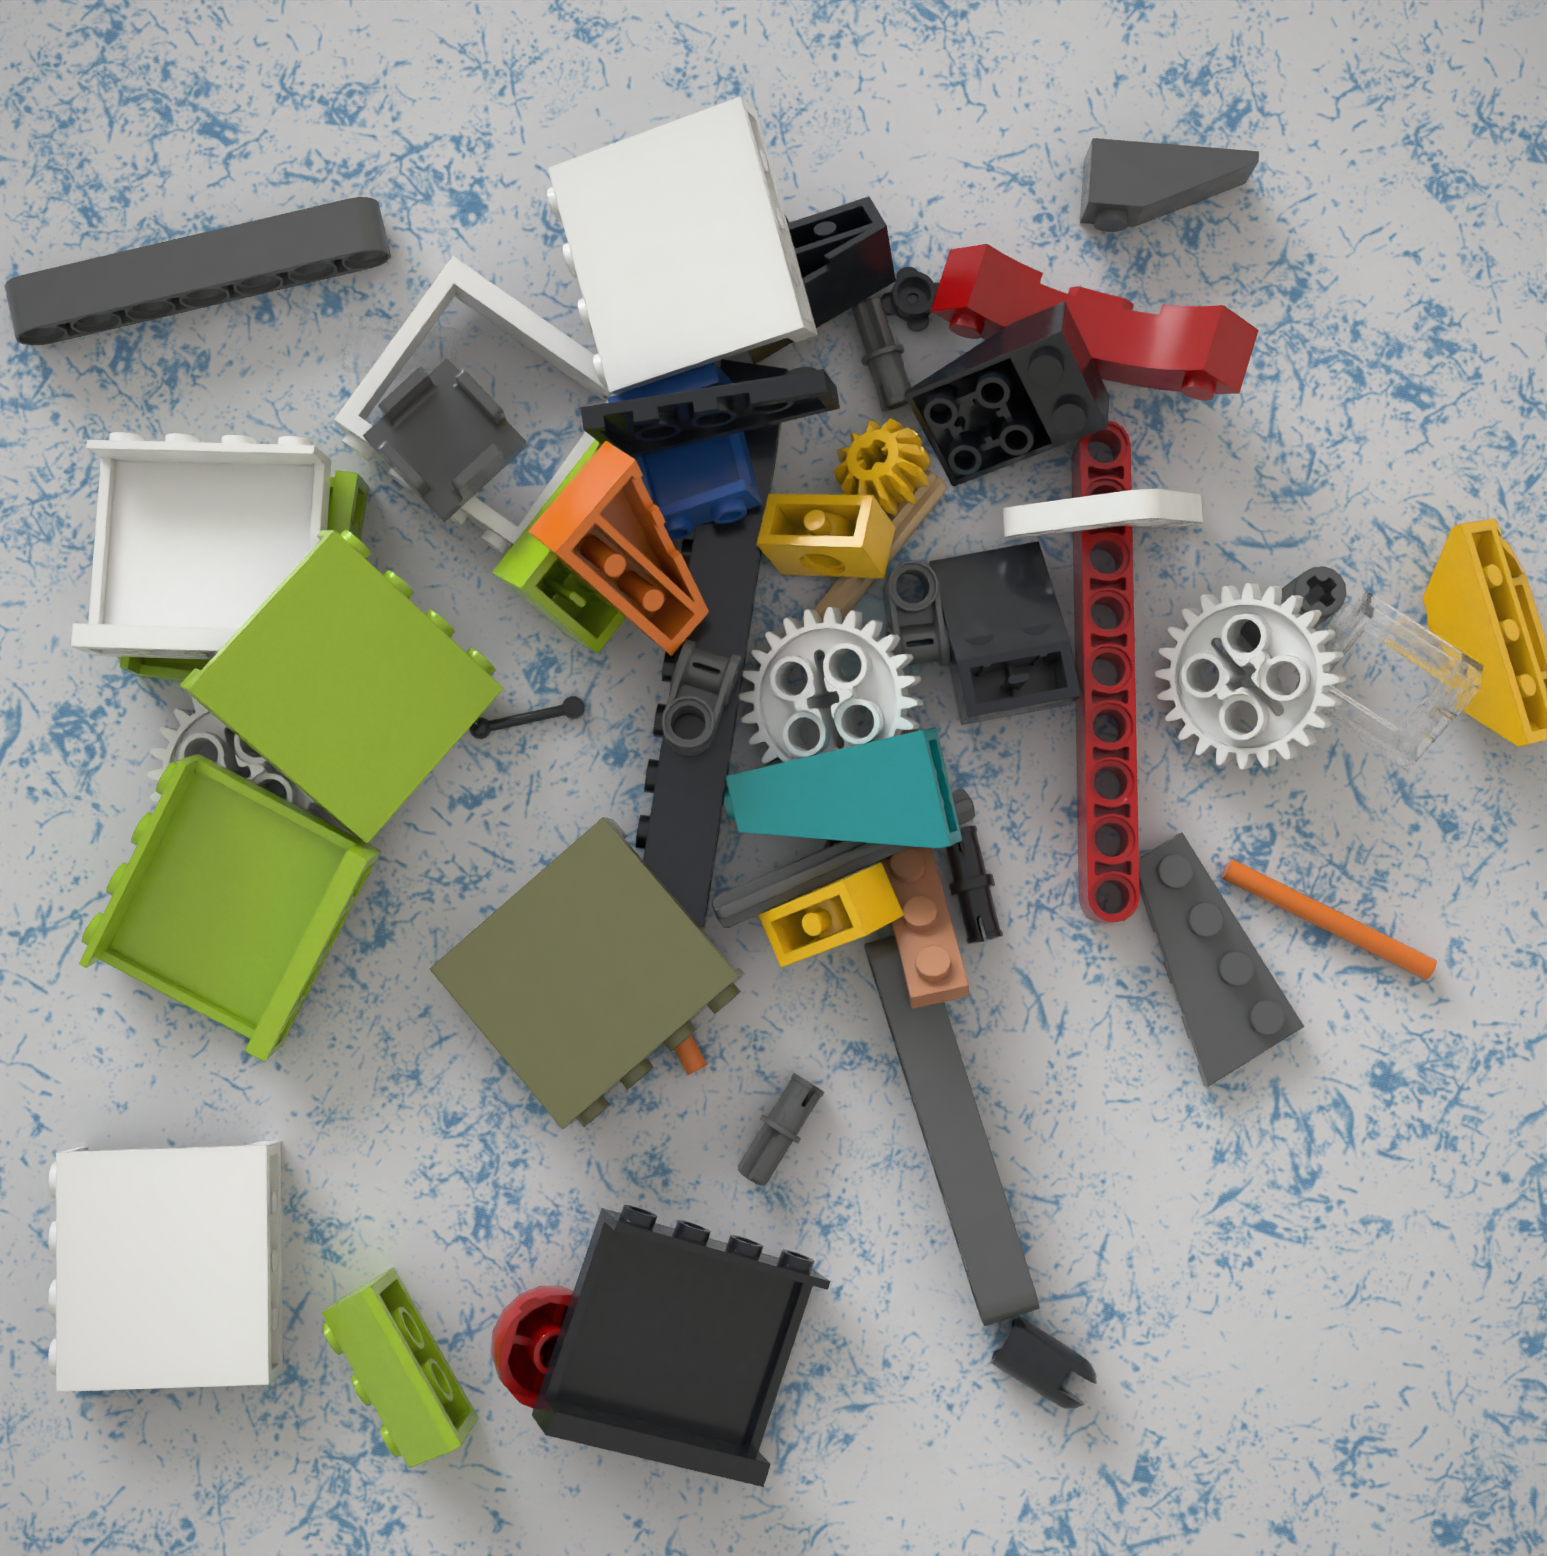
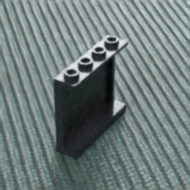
M624 1205L621 1213L601 1208L532 1412V1417L546 1436L764 1487L771 1464L759 1452V1448L812 1287L815 1286L828 1290L831 1281L813 1269L815 1262L813 1259L797 1252L782 1249L778 1258L761 1253L763 1245L741 1236L730 1235L728 1243L709 1238L711 1233L709 1229L688 1221L677 1220L675 1228L656 1223L657 1215L635 1206Z

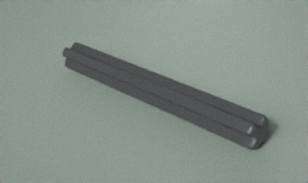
M963 789L951 792L959 826L973 820L975 817L974 804L967 792ZM839 841L715 896L712 899L713 911L722 927L730 928L913 846Z

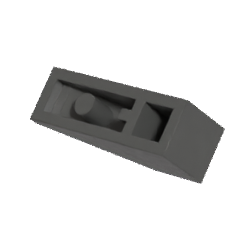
M1093 138L1084 159L1080 223L1094 224L1096 229L1106 232L1122 231L1127 227H1136L1241 186L1247 182L1258 164L1259 151Z

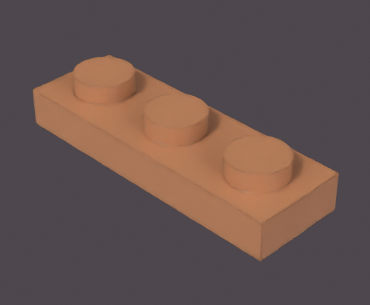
M910 847L877 862L882 863L904 913V916L891 922V927L912 1009L969 997V984L932 848Z

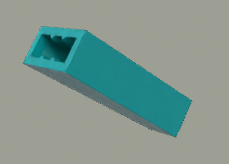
M936 727L725 776L728 786L724 790L725 808L730 819L736 820L738 832L938 849L962 841Z

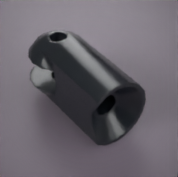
M1020 1316L1014 1318L1012 1330L1002 1348L994 1352L990 1361L997 1368L1065 1409H1075L1084 1405L1083 1401L1062 1387L1070 1370L1084 1379L1097 1384L1095 1370L1087 1359Z

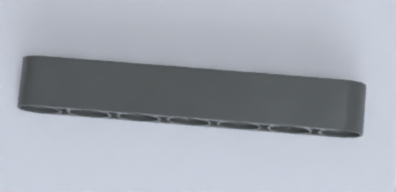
M355 197L20 275L8 280L4 287L17 342L31 346L46 345L371 269L386 263L391 258L379 202L369 197Z
M894 935L865 943L864 947L981 1321L984 1326L1040 1309L1032 1278L945 1003L942 1002L912 1009Z

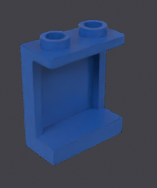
M713 362L609 397L608 402L612 403L731 384V380ZM744 432L634 458L643 474L641 479L653 504L659 507L666 521L664 526L671 541L685 538L693 533V527L711 521L720 524L737 521L746 516L747 509L762 505Z

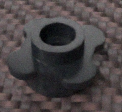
M904 267L897 272V280L893 285V289L891 292L882 295L881 302L886 315H896L907 322V326L911 331H923L929 325L928 316L931 313L930 310L939 283H934L929 276L918 272L914 267ZM910 295H915L918 301L912 304L907 298Z

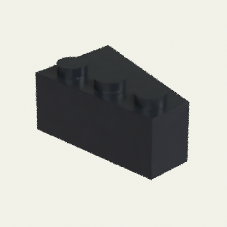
M870 196L787 223L816 328L896 281L887 225ZM785 338L747 352L753 365H756L794 341Z

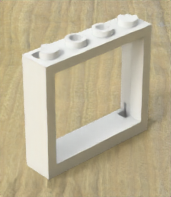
M452 256L334 420L342 432L346 434L341 442L353 449L357 455L370 461L375 454L385 461L363 437V434L372 427L365 420L454 297L606 403H609V397L616 394L609 393L608 387L605 388L600 383L595 372L594 354ZM587 432L583 434L519 526L513 524L475 496L467 501L449 519L461 526L466 519L470 520L485 531L481 539L491 548L497 549L505 555L595 439ZM391 468L388 475L403 487L415 493L395 470Z

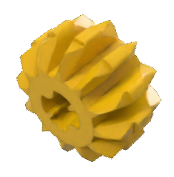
M892 418L882 427L879 423L869 419L867 430L861 435L850 431L852 444L850 447L836 449L841 464L833 470L836 481L841 485L842 495H874L886 513L896 516L900 502L905 500V502L916 505L913 491L916 488L929 486L928 477L924 471L932 466L930 455L924 449L923 441L919 435L909 427L904 428L900 422H896Z

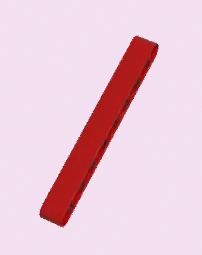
M1108 421L1107 428L1080 438L1074 447L1071 458L1072 498L1132 490L1131 443L1125 429L1116 422ZM1097 441L1108 445L1113 453V461L1103 463L1092 458L1088 450V444ZM1114 526L1073 532L1075 668L1081 697L1075 701L1079 902L1086 917L1094 922L1103 924L1116 923L1128 919L1137 909L1140 898L1132 526ZM1103 550L1109 553L1115 561V572L1105 574L1095 570L1090 562V552ZM1100 604L1112 609L1116 616L1115 628L1106 630L1096 626L1091 618L1092 606ZM1094 660H1107L1114 665L1118 675L1115 685L1105 686L1096 681L1092 674ZM1096 715H1107L1114 719L1119 730L1115 742H1103L1095 735L1093 720ZM1099 770L1110 771L1118 779L1120 787L1115 799H1105L1095 790L1094 777ZM1101 826L1113 828L1120 837V849L1113 857L1105 856L1096 847L1095 834ZM1104 882L1114 884L1121 893V905L1112 914L1101 910L1096 901L1097 889Z

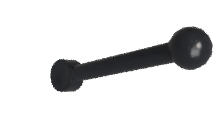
M571 696L563 702V705L489 721L486 718L479 717L469 730L473 737L484 739L491 731L560 716H566L572 720L579 719L585 712V705L580 698Z

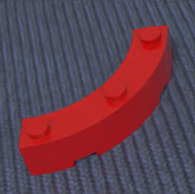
M989 244L950 249L930 312L950 322V331L959 336L969 339L982 338L987 340L1010 324L1065 301L1102 379L1145 388L1181 392L1190 398L1202 401L1212 400L1215 394L1240 393L1259 330L1224 305L1180 306L1163 304L1160 315L1132 310L1134 304L1126 298L1080 286L1070 287L1067 294L1040 284L1042 272L1018 262Z

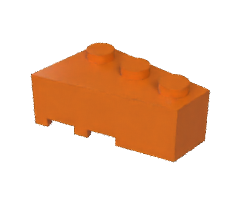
M605 441L528 532L638 630L672 656L709 613V610L682 554L675 549L664 526L666 521L659 507L653 504L641 479L643 474L637 461Z

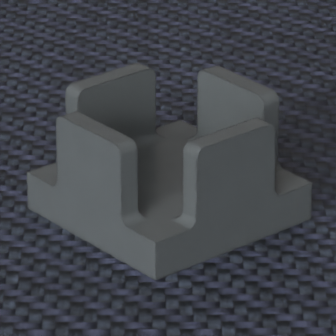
M445 359L429 375L422 367L415 370L378 405L383 414L382 418L363 434L365 440L444 523L527 447L526 440L506 420L503 409L465 369L459 371L448 359Z

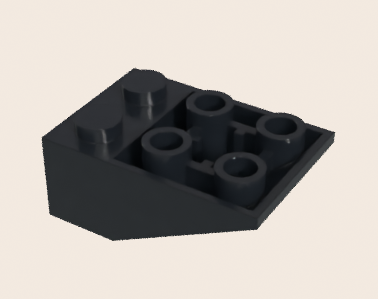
M1065 301L1010 324L911 387L904 394L953 487L1108 427L1110 395Z
M1039 541L929 561V566L936 573L939 582L943 618L946 623L950 644L949 667L961 725L1068 706L1081 697L1070 639Z

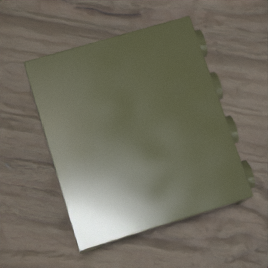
M602 817L430 968L435 977L562 1129L571 1125L576 1120L583 1127H586L610 1106V1103L604 1097L620 1082L628 1090L654 1068L648 1061V1058L663 1045L670 1052L681 1045L697 1030L691 1021L707 1007L716 1014L741 992L734 983L745 975L740 968L735 969L635 852L625 840L627 835L613 819Z

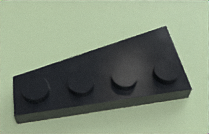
M813 367L795 368L787 371L783 376L580 407L585 432L600 444L607 441L632 458L840 409L836 385L824 369L817 370Z

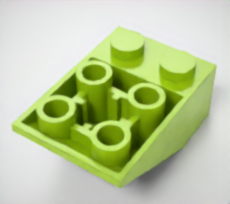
M594 440L492 573L567 637L599 654L626 618L528 532L602 446L597 440Z

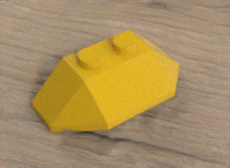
M1495 518L1461 523L1451 528L1422 598L1427 613V625L1435 639L1444 669L1443 677L1445 684L1451 692L1455 707L1516 746L1522 747L1547 740V641L1526 573L1512 547L1501 537L1502 530Z

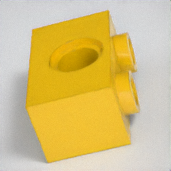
M768 494L756 545L781 575L885 578L896 527L874 495Z
M880 862L765 911L758 916L782 968L867 936L904 916V913Z

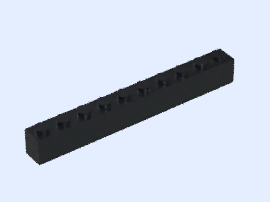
M724 359L721 360L720 364L722 371L730 378L731 384L783 376L788 371L785 368L753 365L751 363ZM782 423L744 431L762 505L747 509L746 516L734 522L720 524L711 521L696 526L693 540L684 538L681 547L683 559L709 610V613L686 639L695 641L696 648L727 658L736 654L742 656V661L728 704L724 706L714 740L710 747L702 754L692 757L682 756L670 748L666 743L662 727V717L666 704H657L653 737L662 738L659 760L649 759L644 792L653 793L654 795L650 816L640 815L635 847L645 849L643 861L699 927L705 928L724 805V790L727 786L725 776L729 772L740 700L739 694H741L743 681L742 674L745 667L762 551L756 544L768 494H771ZM684 642L672 656L665 651L662 669L663 682L672 684L674 671ZM687 713L676 719L672 730L678 737L691 740L702 734L705 729V722L696 714Z

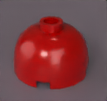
M538 1286L519 1294L503 1309L492 1332L491 1356L499 1380L520 1404L533 1409L573 1294L572 1290L563 1286Z

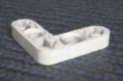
M1164 489L1128 490L1002 509L1004 538L1035 537L1114 526L1171 528L1204 523L1201 494Z

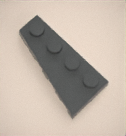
M1179 833L1139 858L1140 893L1152 930L1157 935L1165 961L1163 963L1169 982L1173 984L1183 1014L1181 1018L1199 1063L1197 1067L1203 1085L1209 1087L1299 1031L1304 1025L1184 834Z

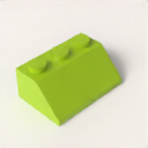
M394 1267L334 1302L322 1312L326 1323L322 1326L326 1340L335 1353L338 1355L344 1353L355 1372L351 1376L354 1389L366 1406L373 1404L384 1423L380 1427L382 1438L393 1456L399 1457L402 1455L408 1468H412L450 1453L462 1446L479 1417Z

